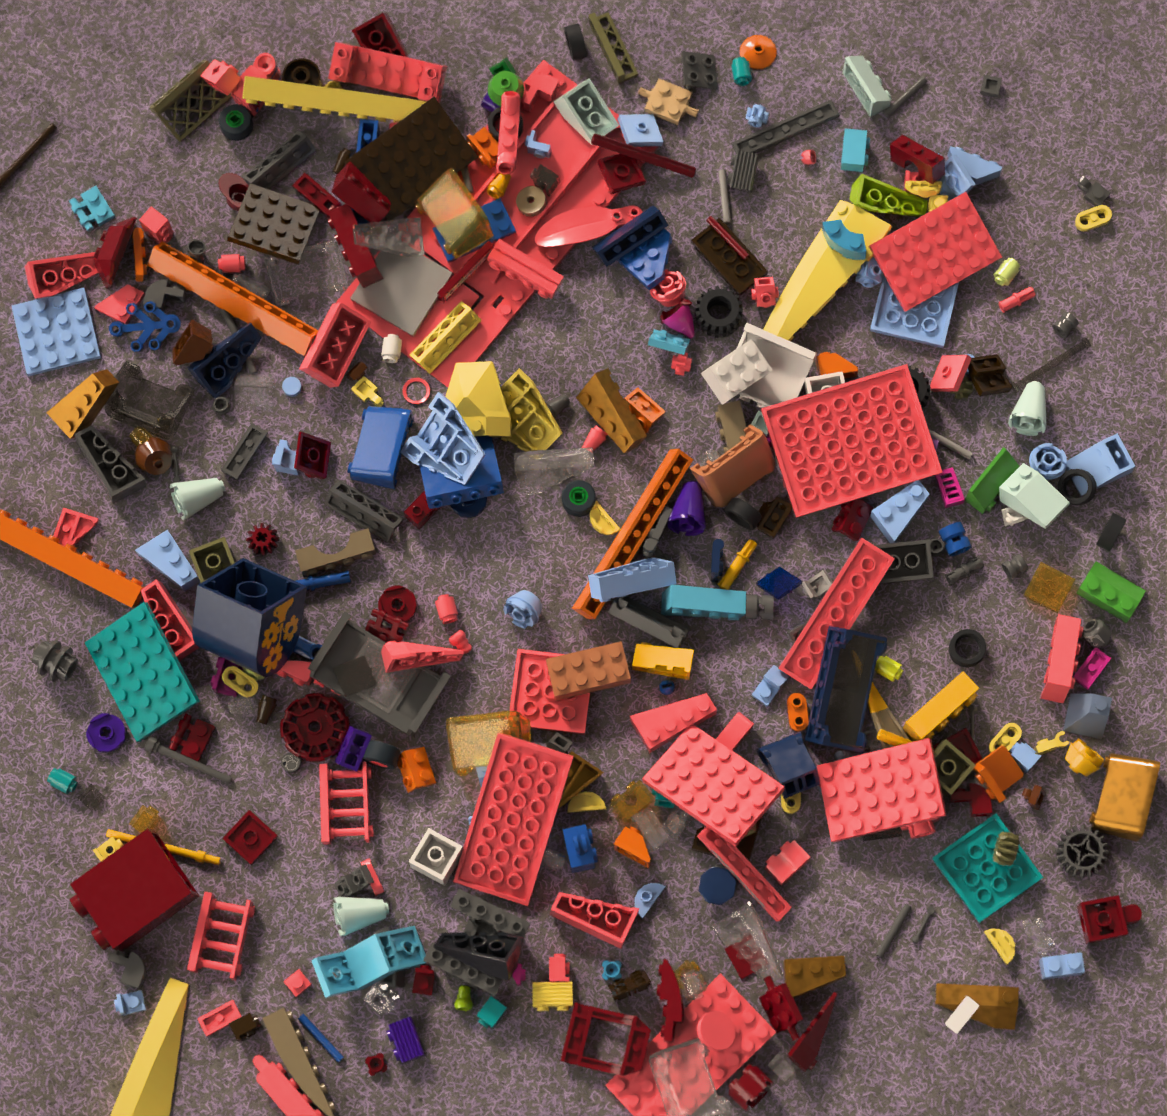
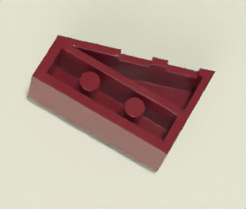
M349 161L337 174L331 192L372 225L376 226L390 211L391 202Z

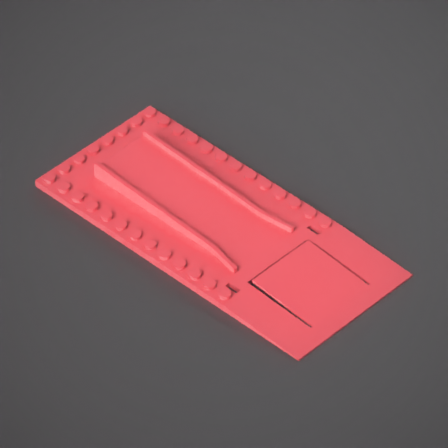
M545 60L529 76L548 74L559 79L560 88L553 101L577 86L575 82ZM538 97L530 112L523 109V101L520 100L523 132L520 138H518L517 166L515 171L510 174L511 179L504 196L500 197L516 229V233L500 240L550 269L555 270L576 244L540 247L535 242L537 232L549 220L566 211L583 207L607 208L620 192L611 194L597 162L599 159L620 153L590 144L562 117L553 101L551 103ZM609 108L612 115L618 122L619 115ZM500 118L495 122L497 132L500 131ZM620 125L605 135V137L626 144ZM532 130L536 131V142L551 146L550 158L545 157L541 159L535 157L534 154L528 153L525 140ZM642 146L637 148L654 153L658 146ZM478 158L467 165L474 193H466L462 173L459 171L426 195L391 235V237L425 257L427 256L423 253H426L441 266L451 271L453 275L478 250L448 263L432 228L496 200L488 195L487 190L488 185L500 173L497 171L496 165L490 169L487 165L484 166ZM636 159L641 168L645 162ZM528 186L539 187L547 199L545 209L536 216L522 214L516 204L518 193ZM420 235L421 238L415 243V245H411L410 243L416 238V236ZM380 249V250L377 252V254L374 256V259L377 257V255L379 254V252L381 251V249ZM487 260L464 282L483 297L473 309L482 321L430 374L447 388L449 387L455 364L477 362L537 291L533 288L527 289L516 278L515 280L508 278L503 270L491 268ZM357 278L337 300V303L341 302L371 320L369 328L382 338L388 337V334L398 335L402 339L401 352L423 368L410 354L461 301L472 308L480 296L462 284L444 303L437 299L414 337L350 299L360 284ZM499 297H502L501 303L496 308L493 307Z

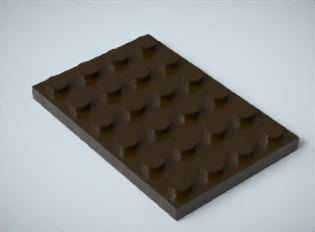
M433 97L352 155L344 163L347 165L351 161L389 199L391 207L385 216L389 223L476 160L478 156L437 99Z

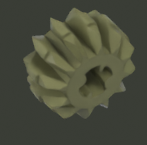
M1001 832L999 834L993 853L994 862L1004 866H1010L1014 863L1019 848L1018 835H1014L1011 832Z

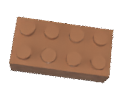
M622 641L546 659L555 701L631 683Z

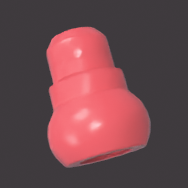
M458 630L449 638V643L457 649L463 650L464 654H467L472 649L465 632L462 630Z

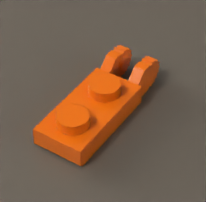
M135 227L132 232L135 278L137 282H143L144 275H147V266L142 261V258H145V246L141 247L144 243V232L142 228Z

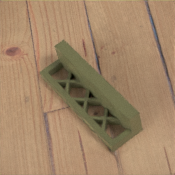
M595 12L589 14L588 23L618 84L638 76V72L609 12L598 17ZM607 19L609 23L607 30L602 28L600 21ZM608 34L616 37L615 45L610 44L607 38ZM615 50L624 53L622 60L617 59L614 53ZM622 66L630 67L632 73L625 75Z

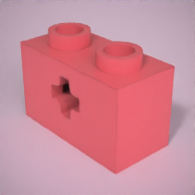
M215 59L201 74V77L212 88L227 96L241 80L237 75L238 70L235 67Z
M151 206L139 219L145 234L158 244L162 241L168 243L174 233L169 220Z

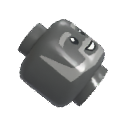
M1092 619L1084 625L1083 637L1091 647L1103 648L1109 644L1112 633L1102 620Z

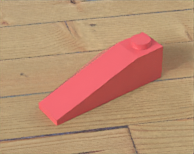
M396 641L385 643L381 650L386 673L460 661L464 655L463 650Z

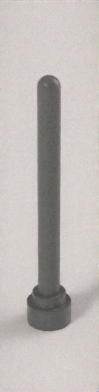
M152 736L145 745L144 750L151 754L159 752L227 784L233 781L229 775L162 746L158 739Z

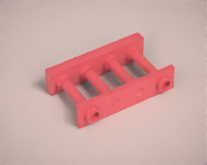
M362 762L363 769L357 770V772L354 770L332 771V769H329L328 764H319L321 842L323 845L331 844V839H334V837L365 835L366 842H370V837H374L373 825H370L368 785V779H372V769L368 767L367 762ZM363 777V789L333 790V788H330L329 781H333V779ZM363 797L364 808L334 810L330 808V800H333V798ZM364 816V827L334 829V827H331V820L334 817Z
M204 891L187 970L198 973V969L204 967L230 972V978L236 980L237 976H240L242 972L240 960L249 919L254 916L255 906H253L251 900L246 901V906L220 902L214 898L215 895L213 893ZM219 909L244 914L242 924L240 926L213 921L210 918L211 910ZM213 928L239 933L237 945L208 940L206 937L207 930ZM211 948L235 953L233 965L205 960L204 957H201L203 949Z

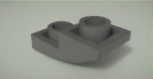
M365 864L359 866L352 873L344 875L335 882V885L341 897H351L371 885L374 880Z

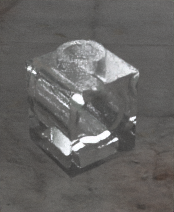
M382 980L375 984L363 999L381 1015L384 1012L389 1013L396 1006L394 1002L399 996ZM380 995L384 997L385 1003L380 1000Z

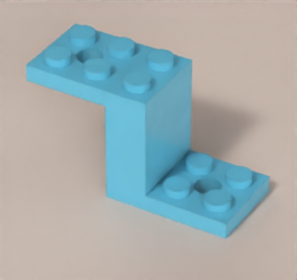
M415 926L374 934L344 952L321 956L311 960L325 998L365 989L397 971L427 964L423 961L426 954Z

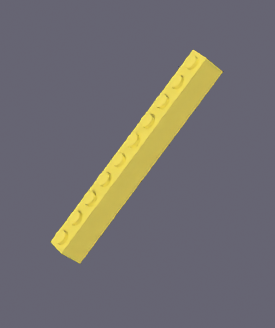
M245 76L242 99H246V103L257 104V101H263L265 106L275 107L276 103L283 104V108L294 109V106L302 107L301 111L312 112L313 109H320V113L330 115L331 111L339 112L338 116L349 117L350 114H357L359 119H368V116H371L381 122H386V119H393V122H399L427 102Z

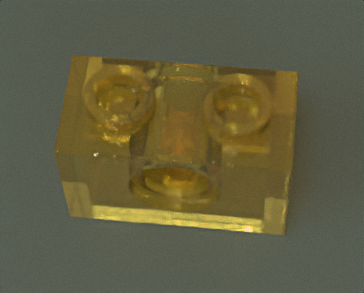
M641 780L637 782L632 781L625 787L626 791L622 795L618 793L610 800L612 802L610 804L611 810L624 825L655 801V797ZM628 797H634L637 802L634 805H628L625 800Z

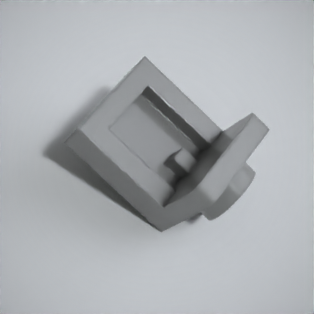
M822 570L801 584L804 587L803 592L808 598L817 599L828 591L833 581L826 570Z

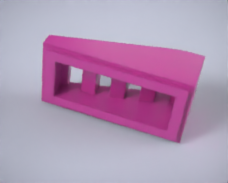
M953 467L944 469L941 474L935 475L945 508L964 504L965 499ZM946 474H950V475H951V477H948V478H945V479H941V477H940V476L946 475ZM949 481H952V482H953V484H949V485H945V486L943 485V483H945V482H949ZM955 488L953 491L946 492V489ZM957 494V497L948 498L950 495Z

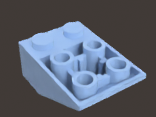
M1117 433L1067 460L1066 470L1082 469L1088 471L1094 477L1096 489L1132 473L1136 466ZM1081 476L1072 477L1071 479L1080 496L1085 495L1088 490L1087 481Z

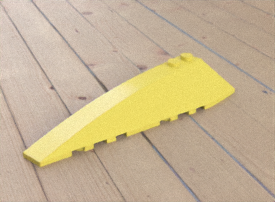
M840 200L827 221L841 219L843 225L849 231L863 234L866 259H848L834 249L832 250L825 241L821 229L790 278L763 330L791 341L794 338L793 335L800 328L803 329L808 324L806 321L811 316L815 317L836 295L835 292L848 283L847 280L853 273L857 274L862 269L861 265L865 261L869 262L873 253L868 246L887 236L892 226L862 208Z

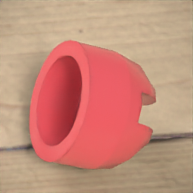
M813 149L806 150L801 154V157H804L801 161L805 165L816 163V154Z

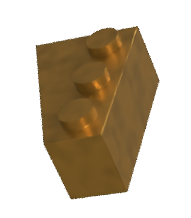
M573 751L568 753V755H572L574 758L558 809L604 773Z
M844 956L784 959L783 962L785 983L793 999L844 979L846 976Z

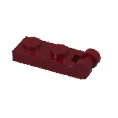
M306 173L292 185L299 194L318 207L328 219L330 218L328 211L342 205ZM328 202L332 204L329 209L325 206Z

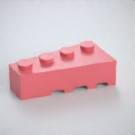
M705 693L631 715L630 722L649 753L680 736L687 727L693 724L697 726L717 713V709L708 694Z
M559 892L550 910V916L622 949L638 915L639 908H630L620 904H610L601 900H591Z

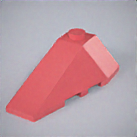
M95 252L29 261L25 265L28 285L35 299L55 296L97 274L98 271L94 265L96 258L93 257Z

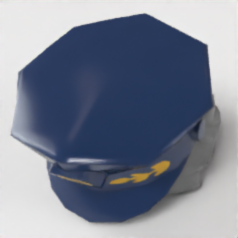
M715 864L700 876L699 892L709 904L722 905L734 897L739 881L723 864Z

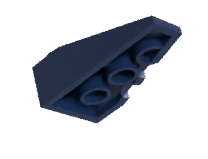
M249 323L214 346L209 355L206 354L203 360L192 362L187 366V369L196 381L216 399L230 388L233 379L241 371L242 365L250 357L262 337L252 323Z

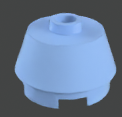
M1052 443L1039 445L1033 449L1029 457L1030 467L1038 471L1047 481L1060 477L1067 467L1065 452L1052 446Z
M521 590L506 600L503 610L505 615L509 614L514 619L512 621L513 624L526 629L527 626L532 627L538 623L542 603L535 594L527 590Z

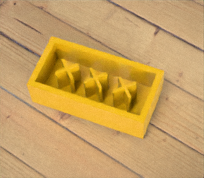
M963 671L904 724L903 730L913 742L927 738L932 739L936 730L941 732L947 726L950 718L954 720L962 713L963 706L969 707L976 700L979 687Z

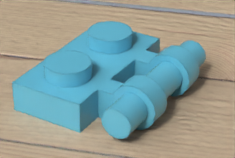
M97 186L80 194L83 199L82 202H78L76 198H72L69 201L72 211L78 215L80 224L88 232L94 229L91 224L94 221L101 226L115 218L114 213ZM88 208L91 215L86 216L83 210Z
M654 329L649 338L648 345L684 355L689 346L690 339L683 337L684 335L681 334L674 335L667 333L666 330L659 331Z

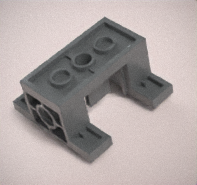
M458 889L450 905L451 908L469 917V921L463 931L468 936H479V933H486V936H498V933L505 932L524 938L531 924L461 889ZM431 943L423 960L424 962L441 969L444 974L476 990L482 989L496 996L504 979L489 976L435 949V943Z

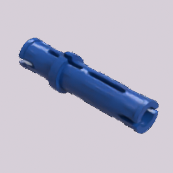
M348 570L317 577L308 576L309 578L296 580V582L307 586V590L311 589V591H315L316 588L351 583Z

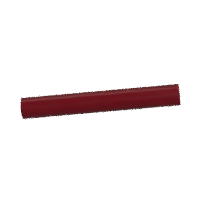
M712 216L707 218L706 221L746 260L749 254Z

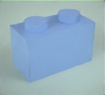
M1082 952L1042 957L1039 960L1042 980L1076 976L1085 973Z

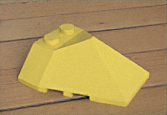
M492 361L456 363L446 398L455 405L474 436L511 437V415L508 412L506 400L500 388L494 363Z
M519 368L500 387L506 400L508 412L511 415V437H502L501 439L506 442L509 441L517 445V448L539 458L557 440L562 431L534 382Z

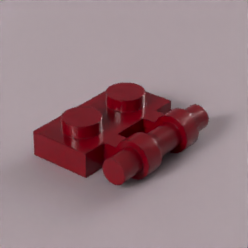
M373 608L371 615L376 617L377 620L375 622L370 619L365 630L385 643L389 641L402 642L405 634L398 632L399 628L407 630L409 623L403 621V618L387 614V611ZM383 621L392 624V629L382 625Z
M185 713L183 719H180L178 723L179 728L175 736L173 735L170 740L169 749L176 751L178 745L183 747L180 754L199 762L216 727L200 719H197L195 724L192 725L190 724L192 716ZM186 729L191 731L187 741L182 739Z

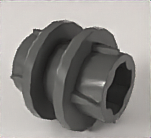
M44 640L36 648L32 657V663L37 666V673L43 676L49 672L50 681L55 682L61 679L66 682L76 670L78 659L72 655L73 649L67 646L61 650L60 641L54 640L52 643Z

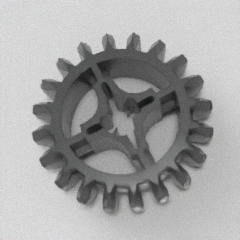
M1076 825L1072 827V831L1066 829V835H1060L1063 841L1058 840L1056 842L1061 847L1055 849L1056 853H1061V855L1056 857V860H1063L1059 866L1063 867L1066 865L1068 867L1065 870L1066 873L1073 870L1072 877H1075L1077 872H1079L1080 878H1084L1085 872L1088 878L1092 876V872L1097 875L1099 873L1098 868L1103 869L1105 867L1102 862L1106 863L1108 861L1103 856L1109 854L1108 850H1103V848L1108 846V843H1101L1105 837L1101 836L1098 838L1099 830L1092 833L1091 826L1088 827L1087 831H1085L1084 825L1080 826V831ZM1074 837H1084L1081 844L1068 843ZM1090 840L1095 844L1097 854L1090 848ZM1084 845V852L1087 853V855L1084 854L1080 858L1081 855L1078 849H1080ZM1067 849L1074 854V863L1069 859ZM1084 859L1096 860L1091 866H1081Z

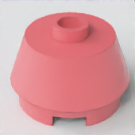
M665 269L664 280L652 288L650 294L663 306L672 307L678 305L681 302V298L685 297L686 280L680 272Z

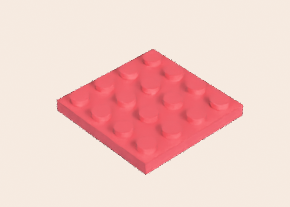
M524 649L517 650L508 726H524V728L585 735L590 693L555 701L546 659L565 654Z

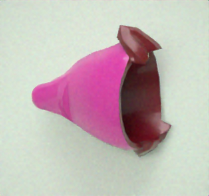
M681 298V302L667 312L662 311L660 315L661 324H665L667 327L692 339L695 335L693 316L689 308L692 302Z

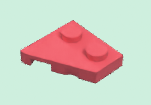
M63 508L53 536L59 538V543L64 546L66 543L75 546L99 522V519Z

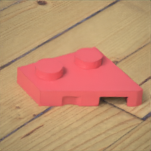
M127 284L94 308L96 311L116 321L128 324L133 314L127 313L126 306L129 303H135L139 306L145 293ZM131 305L129 309L131 312H134L135 307Z

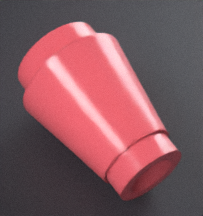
M596 425L594 429L591 428L581 448L591 454L607 440L606 436L608 434Z

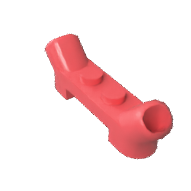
M506 91L501 97L496 169L500 174L504 175L512 174L517 166L521 112L520 94L514 91Z

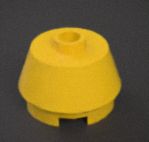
M1078 738L1074 743L1071 742L1065 759L1070 764L1069 768L1076 774L1080 772L1087 777L1101 769L1100 766L1104 759L1087 746V743Z

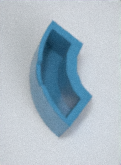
M841 219L822 222L824 239L832 250L834 249L848 259H866L863 234L849 231L843 225Z

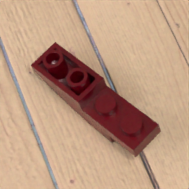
M663 959V964H659L658 975L661 976V984L657 985V996H660L659 1000L667 1002V1005L663 1006V1017H666L665 1025L661 1027V1037H664L666 1043H674L676 1023L684 1024V1004L676 973L670 962Z

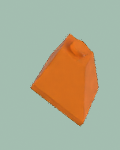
M625 826L614 842V850L649 869L651 859L644 838L640 835L641 831L632 826L630 828Z

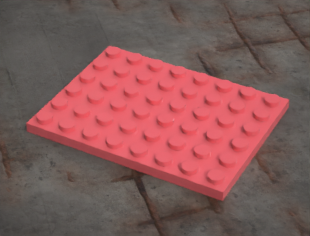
M907 364L761 408L796 518L942 473Z

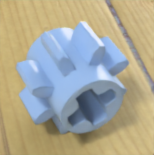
M755 104L753 108L748 107L745 119L749 120V125L761 127L762 123L767 124L769 113L766 112L764 106Z

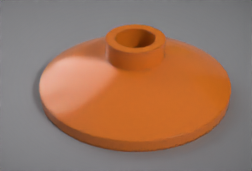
M751 36L742 43L740 48V57H745L752 69L767 68L776 58V46L766 36ZM759 47L762 50L758 52L755 49Z

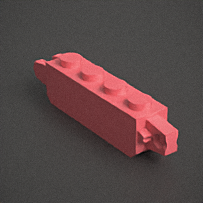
M262 1055L254 1056L252 1061L260 1071L257 1074L256 1081L286 1116H325L319 1108L313 1109L310 1105L313 1101L306 1093L302 1095L297 1090L300 1086L293 1078L289 1080L284 1075L287 1071L280 1063L277 1065L273 1061L269 1063Z

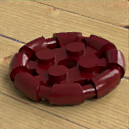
M321 693L306 694L305 697L297 698L290 703L284 711V718L280 722V735L286 743L285 747L294 756L304 758L308 762L325 761V758L331 755L333 757L339 753L350 727L349 717L345 715L343 705L335 698H328ZM321 703L327 705L325 710L319 709ZM309 704L310 708L303 711L302 706ZM337 715L339 720L333 721L331 716ZM292 716L298 717L296 724L290 722ZM311 723H319L320 729L317 732L310 731ZM334 731L339 732L338 738L333 737ZM296 733L298 738L292 740L291 735ZM304 744L310 747L309 751L303 750ZM327 744L328 749L321 751L319 746Z

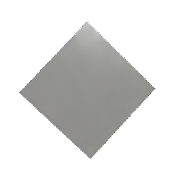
M389 236L375 258L376 266L382 274L383 280L365 288L359 284L350 299L414 337L438 299L437 292L451 279L453 273Z

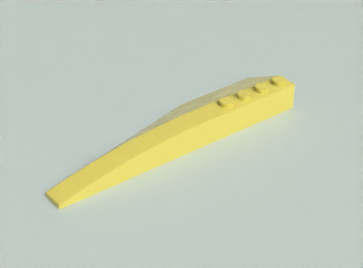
M173 978L169 979L110 1116H170L189 984Z

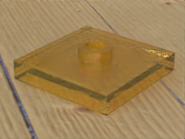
M1040 562L1023 597L1058 614L1075 579Z

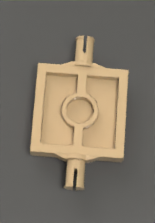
M658 79L651 91L641 87L638 95L648 98L644 112L653 114L676 125L679 124L685 114L696 117L699 111L689 107L692 91Z

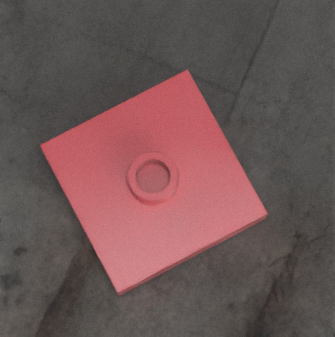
M968 355L942 356L931 381L930 390L933 392L958 391L972 358Z

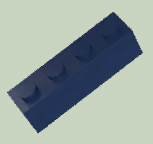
M653 205L592 246L599 260L608 267L669 225L660 210Z

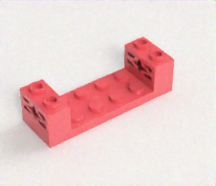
M335 42L328 79L394 92L425 101L435 97L440 103L447 66Z

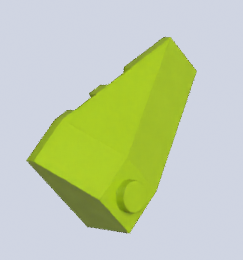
M861 174L852 184L849 198L854 205L870 212L917 217L926 214L928 200L864 174Z

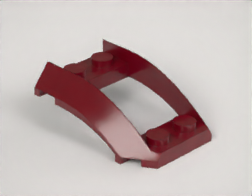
M575 1002L560 1061L621 1076L642 1070L651 1030L638 1016L622 1014ZM591 1018L631 1027L622 1065L582 1056Z

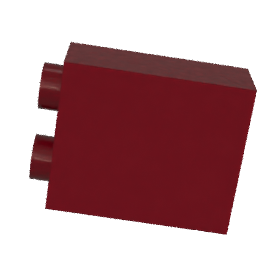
M149 828L70 884L76 895L70 898V902L76 912L82 918L90 914L97 924V927L91 933L98 945L103 950L111 946L113 949L122 952L200 896L158 833Z

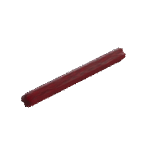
M595 133L591 138V144L652 165L691 178L696 173V168L608 137Z

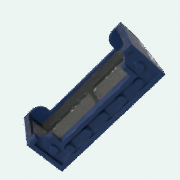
M828 627L805 736L806 741L861 753L864 752L867 738L862 733L863 722L877 656H881L886 652L887 638L839 627Z

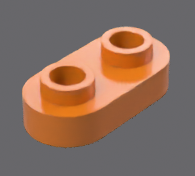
M793 693L787 699L789 726L795 732H803L809 723L806 698L800 693ZM799 700L800 705H794L793 701ZM798 718L803 721L800 725L795 722Z

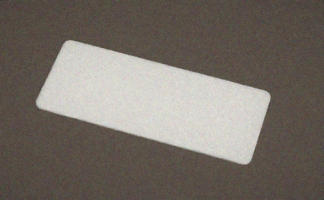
M966 996L945 1024L955 1033H958L979 1005L969 996Z

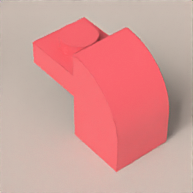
M535 74L529 77L525 82V93L521 100L523 101V109L530 112L538 97L552 103L560 88L559 79L548 74Z

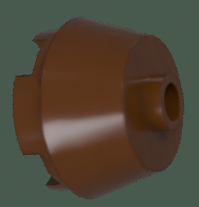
M151 437L142 445L139 444L135 451L136 464L141 470L149 474L161 475L171 466L172 449L161 438Z

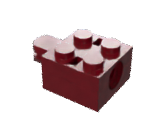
M1119 895L1080 902L1077 905L1086 945L1125 937L1128 935L1126 925L1135 924L1142 917V911L1138 905L1122 906Z

